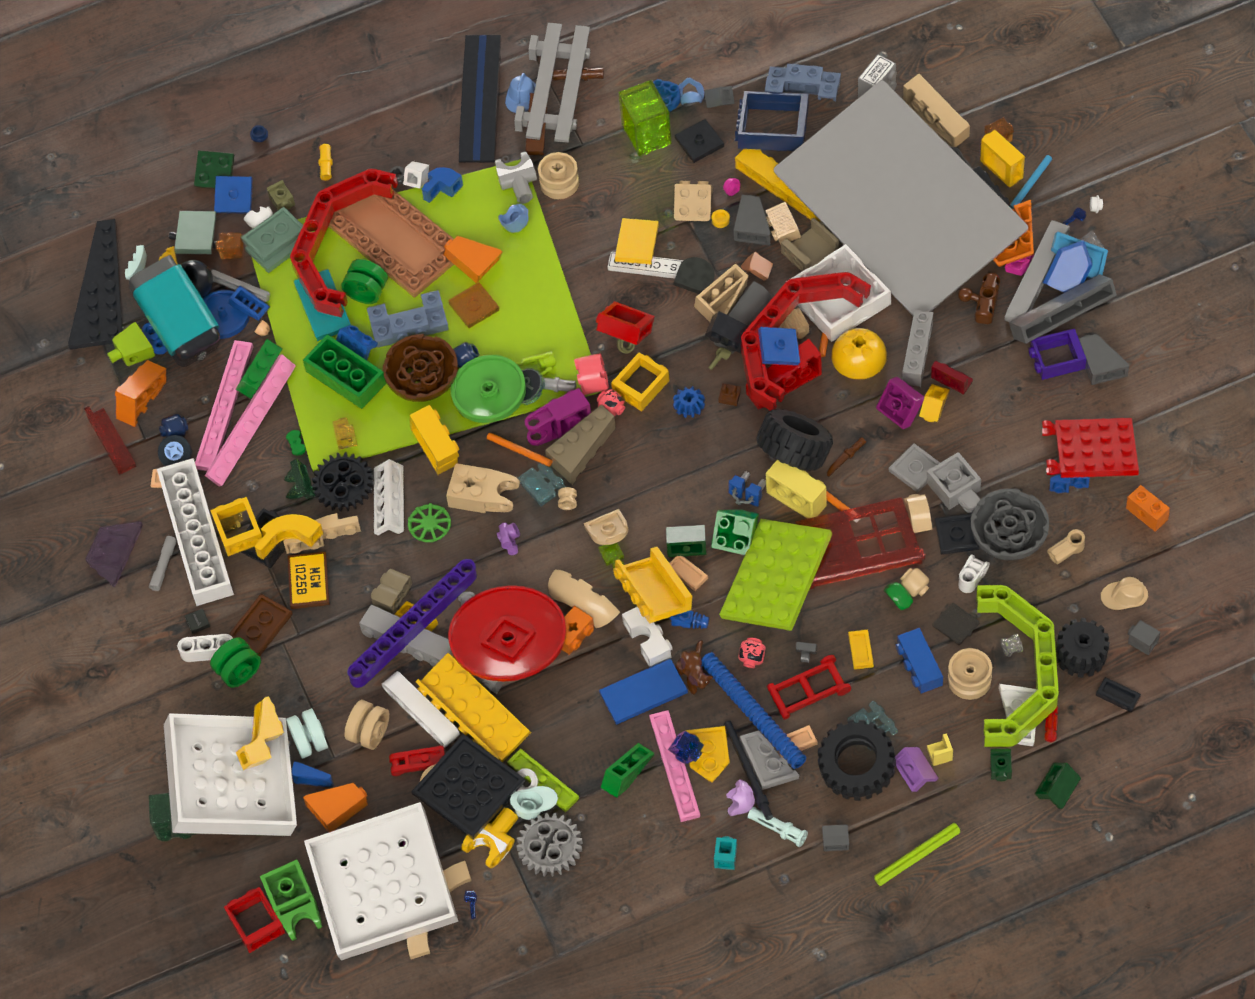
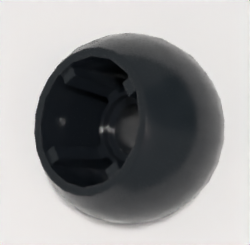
M188 260L180 264L201 297H205L213 286V274L210 268L198 260Z

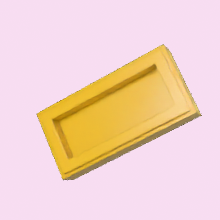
M868 629L848 632L854 670L874 667Z

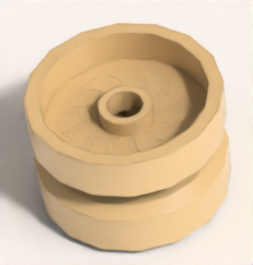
M556 152L545 156L540 161L538 166L540 188L546 196L553 199H565L577 191L579 186L577 162L572 156L567 153Z
M973 648L962 649L955 653L950 659L948 666V684L952 692L958 697L968 700L978 699L987 693L992 681V664L989 657L984 652Z
M361 699L356 703L349 715L345 727V739L356 744L361 742V746L374 750L386 732L390 715L389 710L380 706L373 707L372 703Z

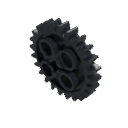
M347 452L344 453L343 457L339 453H337L336 458L329 455L330 461L323 459L324 465H317L320 471H314L316 477L312 478L314 483L312 487L315 490V496L319 497L320 503L324 502L325 507L331 505L332 511L336 507H338L339 512L342 511L343 507H346L347 511H349L350 506L357 509L356 503L363 505L362 499L368 500L367 493H372L371 487L374 486L372 481L374 476L371 473V467H367V461L362 462L360 456L355 459L354 453L350 457H348ZM343 468H349V469H348L347 471H345V472H342V471H341V469H343ZM329 479H333V480H334V481L331 482V483H326V481L329 480ZM354 481H360L359 484H352ZM345 492V495L337 496L339 493Z

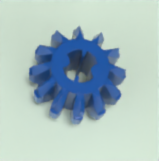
M685 386L684 391L678 389L677 395L673 397L674 409L677 410L678 415L683 414L685 418L688 415H691L692 418H694V414L700 415L701 410L705 407L704 395L701 394L700 389L695 390L693 386L691 389H687Z

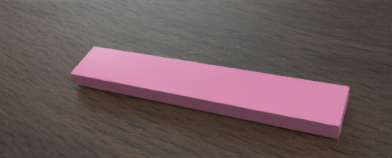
M669 710L651 714L649 718L680 821L684 822L699 818L700 812Z

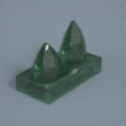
M294 459L290 462L291 469L287 472L284 481L296 482V484L290 488L285 497L297 499L304 496L309 500L315 497L306 465Z

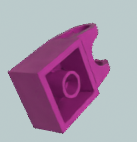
M577 388L568 391L565 395L552 399L548 404L526 417L527 440L531 445L539 446L556 438L560 439L591 413L590 404L581 390ZM531 420H538V423L535 426L529 425V422ZM535 433H539L541 435V438L539 440H533L531 439V436Z

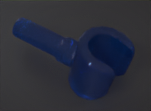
M1076 208L1073 215L1062 224L1068 225L1076 218L1083 221L1086 218V211Z
M466 890L464 901L470 902L471 919H476L475 903L477 895L475 891Z

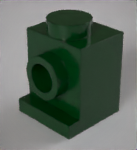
M1011 749L990 750L991 780L1006 781L1011 779Z

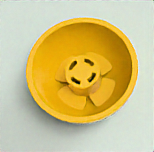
M854 328L844 332L837 338L832 348L831 359L836 370L842 375L851 379H867L878 374L883 369L887 360V351L884 342L876 333L864 328Z

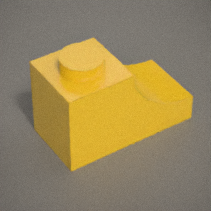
M931 384L925 394L919 416L928 422H938L950 389Z

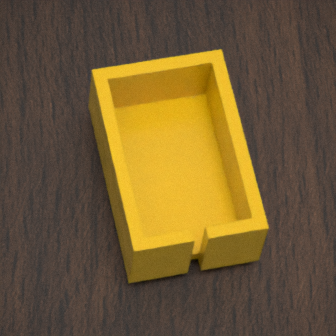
M428 405L410 415V429L439 475L454 467L456 463L458 464L459 447L455 440L451 441L448 436L450 433L446 425H442L439 421L440 415L437 410H433Z

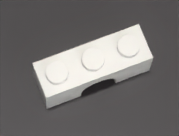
M638 607L622 614L623 624L632 638L638 635L649 637L646 642L640 644L641 654L649 667L671 659L672 646L668 639L665 640L663 638V631L659 624L649 623L645 617L641 616Z

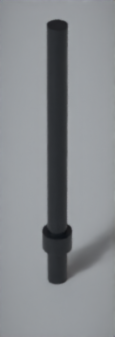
M726 721L724 726L756 796V804L762 810L765 819L771 820L773 815L768 806V798L760 788L732 722Z

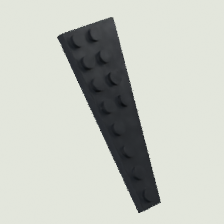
M115 219L97 221L68 341L70 350L113 344L112 339L123 331Z

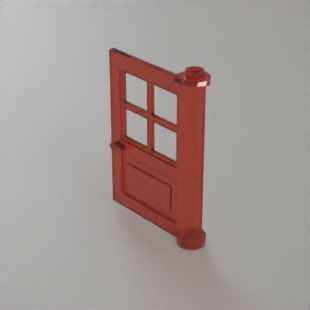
M902 497L795 522L797 525L828 529L832 532L831 539L809 590L815 589L816 586L917 563L919 565L925 559L924 550L919 548ZM894 511L899 527L879 531L873 515ZM870 517L874 533L854 537L849 521ZM901 531L906 548L886 552L881 536ZM876 537L882 553L861 558L856 542Z

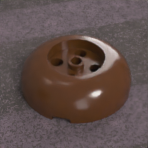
M424 334L411 335L396 342L388 350L383 364L384 378L388 387L397 396L412 402H426L442 396L450 389L458 371L457 357L450 344L437 336L430 337L424 336ZM408 368L413 369L410 373H407L406 370Z

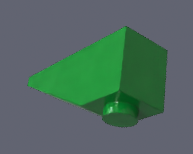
M637 743L606 769L601 788L616 798L629 788L654 756V752Z

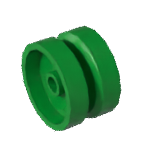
M356 259L350 264L347 274L341 283V288L347 296L357 302L374 304L380 298L382 290L387 283L388 275L379 265L368 260Z
M237 637L225 642L218 648L211 658L210 666L217 675L221 676V679L228 687L234 688L246 683L254 676L260 667L261 658L254 650L250 649L249 644L244 639Z

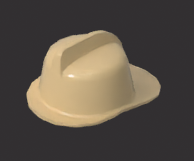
M1126 577L1121 581L1108 584L1101 592L1103 604L1112 610L1138 607L1143 605L1148 598V591L1143 582L1134 577Z

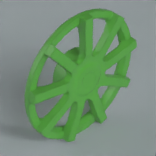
M432 503L415 508L408 518V528L411 535L422 542H435L442 539L448 533L451 526V519L445 508L433 505ZM429 509L428 516H426L422 512V510ZM432 509L439 510L434 516H432ZM419 513L423 519H417L414 516ZM442 513L446 516V518L437 519ZM412 522L421 523V525L412 528ZM448 522L447 528L439 526L438 523ZM423 528L421 536L418 537L414 532ZM436 529L443 532V534L437 538L434 533ZM426 532H431L433 539H424Z

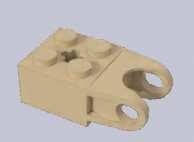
M456 463L446 495L448 507L486 513V511L510 512L513 509V502L500 496V494L506 490L519 488L520 481L512 475L493 469Z

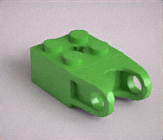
M294 860L260 876L273 910L292 941L297 939L295 926L301 919H311L318 929L323 927L316 899L298 860Z

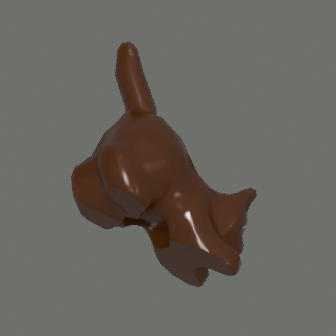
M702 640L696 644L695 651H683L680 655V660L676 663V670L679 675L685 674L687 676V686L693 695L696 694L697 688L704 689L713 678L711 675L704 674L702 670L700 656L703 645Z

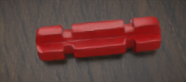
M1058 706L1046 717L1045 741L1050 743L1057 740V733L1055 731H1057L1058 715H1056L1058 714Z

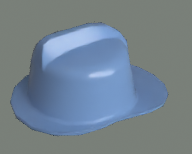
M525 73L512 79L507 92L505 104L514 113H516L517 106H524L525 112L529 110L530 93L535 91L536 84Z

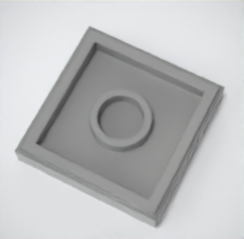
M914 443L889 467V472L918 493L927 484V471L940 462Z

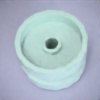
M312 708L302 712L304 725L301 724L300 719L296 715L286 719L302 759L312 755L309 742H312L315 750L318 752L328 748L324 737L325 733Z

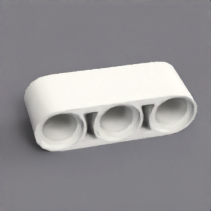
M229 634L186 637L178 642L177 647L181 658L186 662L211 660L218 648L225 642L233 639V637Z

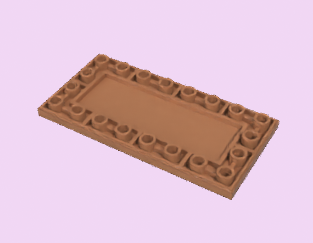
M394 191L392 199L372 195L334 212L328 226L369 261L383 268L392 280L414 298L454 265L443 255L445 251L444 245L450 239L454 240V238L396 191Z

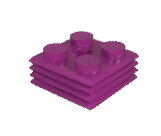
M894 377L889 380L876 409L900 428L905 429L911 426L924 401V396L899 377Z

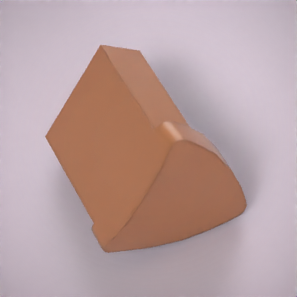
M754 252L743 262L741 268L765 281L769 277L773 263L758 255L759 253Z

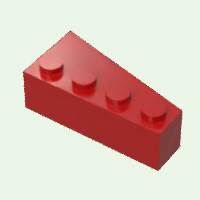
M807 339L798 346L799 365L773 364L766 369L768 379L785 390L784 395L822 375L821 353L810 339ZM746 383L747 396L754 403L758 410L763 408L762 405H760L750 397L748 384Z

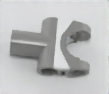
M526 151L520 153L521 161L516 166H506L500 159L495 160L501 189L505 190L513 187L517 201L522 204L529 202L533 198L528 183L537 180L533 163Z

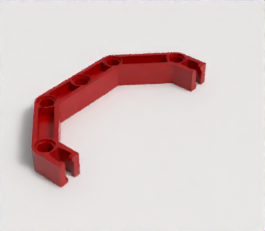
M368 169L317 193L293 247L290 259L295 274L318 312L342 318L344 310H342L341 304L346 307L348 303L345 292L327 288L313 263L334 212L372 195L392 199L394 195L392 186L397 188L398 185L396 174L377 169Z
M849 272L789 279L741 336V354L750 397L770 411L777 408V399L780 403L784 400L785 390L768 379L766 364H762L758 333L760 327L779 328L800 303L844 298L859 308L863 304V295L866 299L870 295L871 285Z

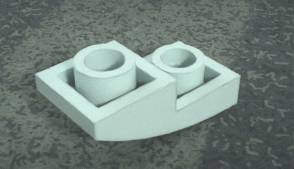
M144 245L136 246V253H133V261H128V269H125L126 280L145 268L147 255Z

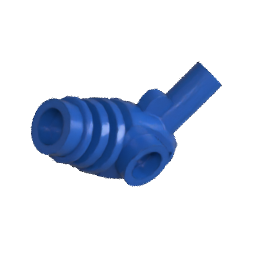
M691 610L670 617L672 626H681L683 628H691L693 624V629L696 628V625L697 628H700L701 625V629L707 628L709 624V617L705 615L702 617V614L698 616V612H695L694 615V611Z

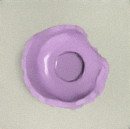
M740 779L736 782V787L726 794L727 798L733 801L732 805L728 808L729 816L747 813L755 803L751 787L747 782Z

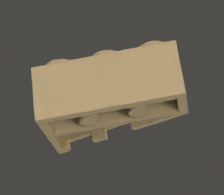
M734 264L696 296L694 307L709 322L718 311L728 315L745 290L748 275L737 264Z

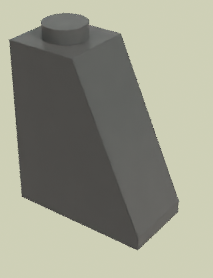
M754 195L741 196L734 226V241L770 246L771 233L760 197Z
M1098 334L1085 335L1079 338L1086 356L1085 369L1091 385L1128 376V363Z

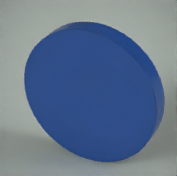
M230 290L216 291L203 298L219 325L220 339L229 338L240 333L246 327L250 318L249 315L228 304L229 298L234 293V291Z

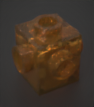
M219 233V240H216V251H219L221 259L243 258L244 242L241 239V233Z

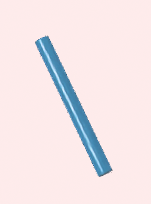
M1046 155L1009 206L1011 209H1014V205L1021 203L1052 161L1051 156Z

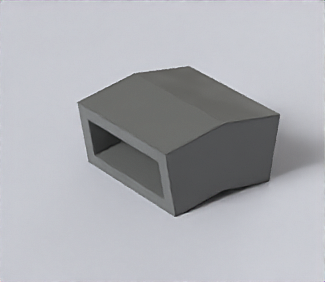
M848 824L822 826L824 851L849 850Z

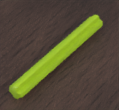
M952 823L874 876L876 883L882 886L960 833L958 825Z

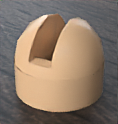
M262 320L254 332L260 336H266L270 332V326Z

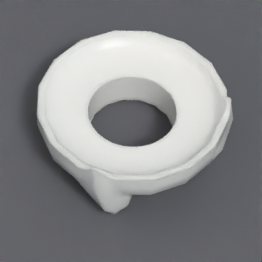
M521 769L517 772L523 778L526 776L531 778L529 787L525 788L522 785L517 791L537 787L538 778L534 771Z

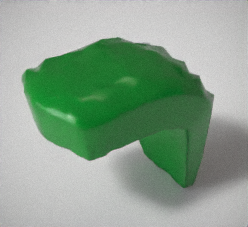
M893 582L884 588V592L898 609L904 610L911 606L913 598L903 585Z

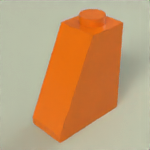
M457 236L454 240L450 239L444 245L445 251L443 254L477 283L500 260L502 251Z
M354 783L308 794L303 797L306 807L328 832L337 829L368 805L366 800L367 793L362 787L358 788Z

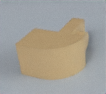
M912 494L908 498H904V505L908 511L909 523L913 533L932 530L930 510L925 494Z

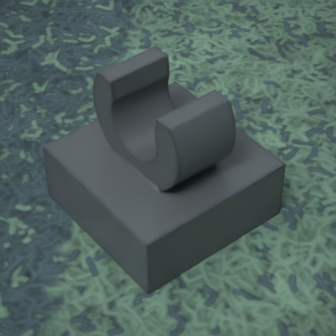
M797 642L796 651L801 652V662L809 663L810 654L817 655V644Z

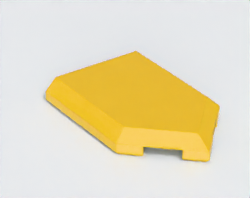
M725 726L685 730L690 768L713 783L730 763Z

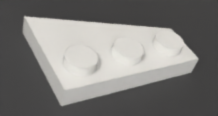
M999 684L1006 718L1032 696L1037 689ZM1036 727L1018 744L1033 746Z

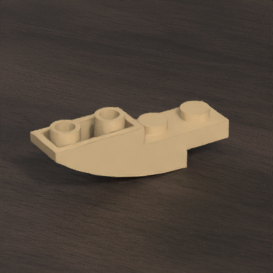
M335 513L316 519L315 521L322 526L323 535L312 547L297 539L284 540V546L287 554H295L308 549H318L324 546L323 539H334L337 536L353 535L356 532H361L358 517L352 516L338 519V515Z

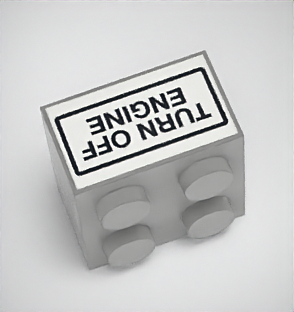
M878 54L858 78V98L880 80L885 81L895 90L897 86L896 63Z

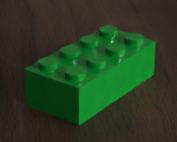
M328 334L303 359L307 373L361 409L386 385L382 370Z

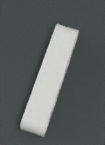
M396 671L382 683L384 690L441 746L445 748L460 735L458 729L400 672Z

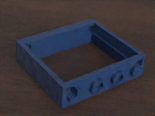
M744 91L743 99H740V109H738V120L735 130V141H738V149L795 151L805 142L809 94ZM749 109L799 111L797 134L746 132Z

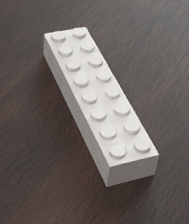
M194 459L158 468L157 472L196 606L234 595Z

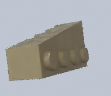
M600 405L545 450L546 457L552 460L551 466L572 485L579 473H582L586 468L585 465L596 455L598 448L605 443L616 428L614 415L603 405Z

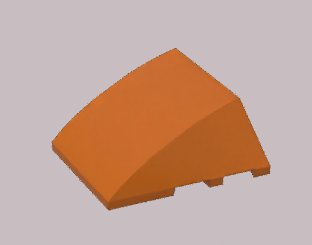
M1031 200L1014 205V209H1012L1028 225V231L993 259L998 267L1034 255Z

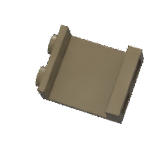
M815 218L811 219V229L801 235V238L796 239L792 243L787 238L781 242V253L801 271L818 264L826 256L839 249V239L833 233H830L822 222H818Z

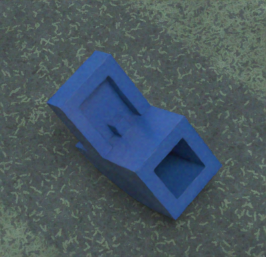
M445 167L433 169L428 173L429 182H426L422 188L423 198L430 203L440 191L453 197L463 186L461 174Z

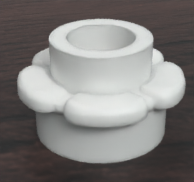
M1096 195V197L1090 198V211L1098 213L1103 208V199Z

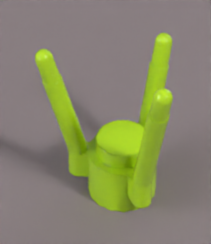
M551 351L515 362L517 365H523L537 361L539 367L544 368L539 373L540 377L553 371L552 366L556 365Z

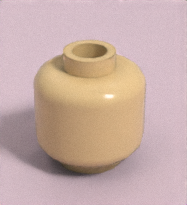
M910 568L900 578L902 580L901 585L905 587L912 597L918 594L923 596L929 589L927 586L929 578L919 568Z

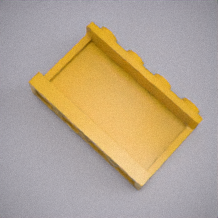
M658 547L650 549V557L623 565L620 559L615 560V568L613 569L615 578L620 580L624 591L629 593L633 604L637 605L641 616L645 617L649 623L692 609L691 593Z

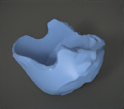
M520 203L512 205L507 213L499 215L498 219L507 231L517 233L528 223V209Z

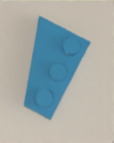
M1057 231L1054 235L1051 251L1057 254L1058 249L1082 240ZM1085 242L1092 262L1087 278L1091 279L1099 274L1103 275L1108 250Z

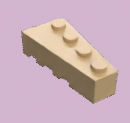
M917 74L903 85V100L951 147H957L969 137V123L920 74Z

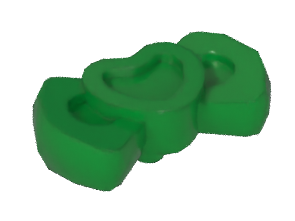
M292 430L286 435L292 454L296 456L303 455L306 452V447L300 439L301 432Z

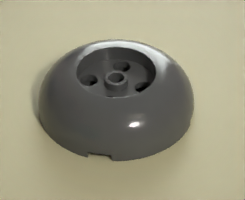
M1000 489L987 494L977 503L971 516V531L978 546L990 556L1008 561L1020 560L1032 555L1043 545L1049 531V517L1045 507L1035 496H1029L1018 489ZM996 521H999L1001 523L999 527L995 526L994 523Z

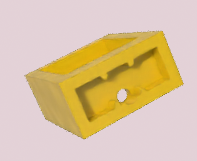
M996 130L984 135L981 139L980 161L1009 188L1020 181L1024 174L1025 156Z
M639 352L611 382V387L623 396L627 403L642 412L669 382V371L664 365L655 363L648 355L644 356ZM640 366L658 376L642 394L625 384Z
M247 497L238 498L231 503L220 505L210 510L228 556L254 547L258 539L262 537ZM247 510L254 529L227 539L220 520Z

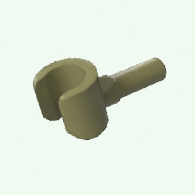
M722 347L718 348L716 351L717 356L708 368L713 370L721 358L727 360L731 351Z

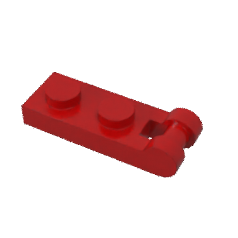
M444 746L390 754L389 762L392 764L390 768L391 775L400 776L403 773L422 771L437 764L445 755Z

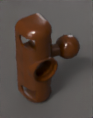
M995 273L985 274L979 294L973 293L967 287L959 290L958 297L961 301L968 302L973 300L977 302L975 321L977 323H992L1000 288V277Z

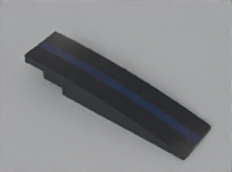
M465 35L459 163L495 162L501 78V35Z

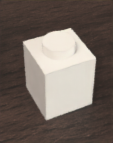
M412 161L405 167L403 185L421 188L428 182L429 165Z

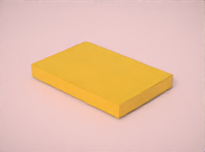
M622 218L615 262L652 264L659 221Z

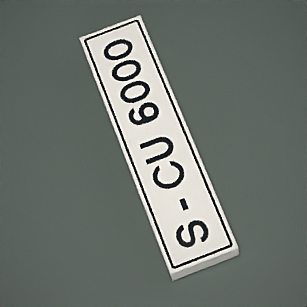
M611 252L608 270L675 278L683 260L653 257L652 264L615 262L616 252Z

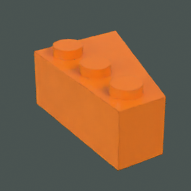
M147 360L116 389V419L134 427L137 425L138 421L136 419L141 412L145 413L147 411L145 406L149 400H154L165 385L166 368Z

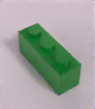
M266 339L235 390L252 399L283 348Z

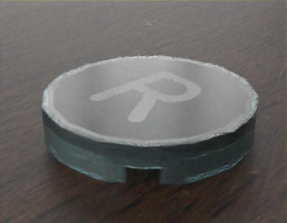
M533 368L522 370L526 381V394L521 403L523 405L534 403L542 395L541 391L545 387V380L542 374Z

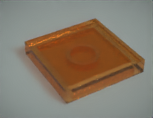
M479 282L448 300L451 308L468 329L499 311V306Z

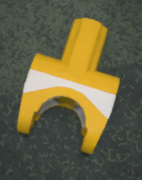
M504 807L492 824L488 823L474 840L468 835L465 837L462 850L469 853L478 846L489 847L491 849L490 855L485 865L489 868H494L505 858L514 845L515 839L507 835V833L518 820V816L509 808Z

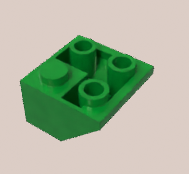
M718 510L711 548L745 555L747 549L750 548L757 529L759 514L745 510Z

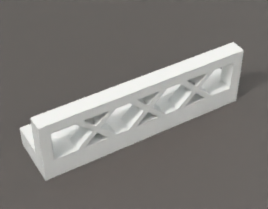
M390 459L374 468V534L380 535L387 530L397 534L404 531L403 465Z

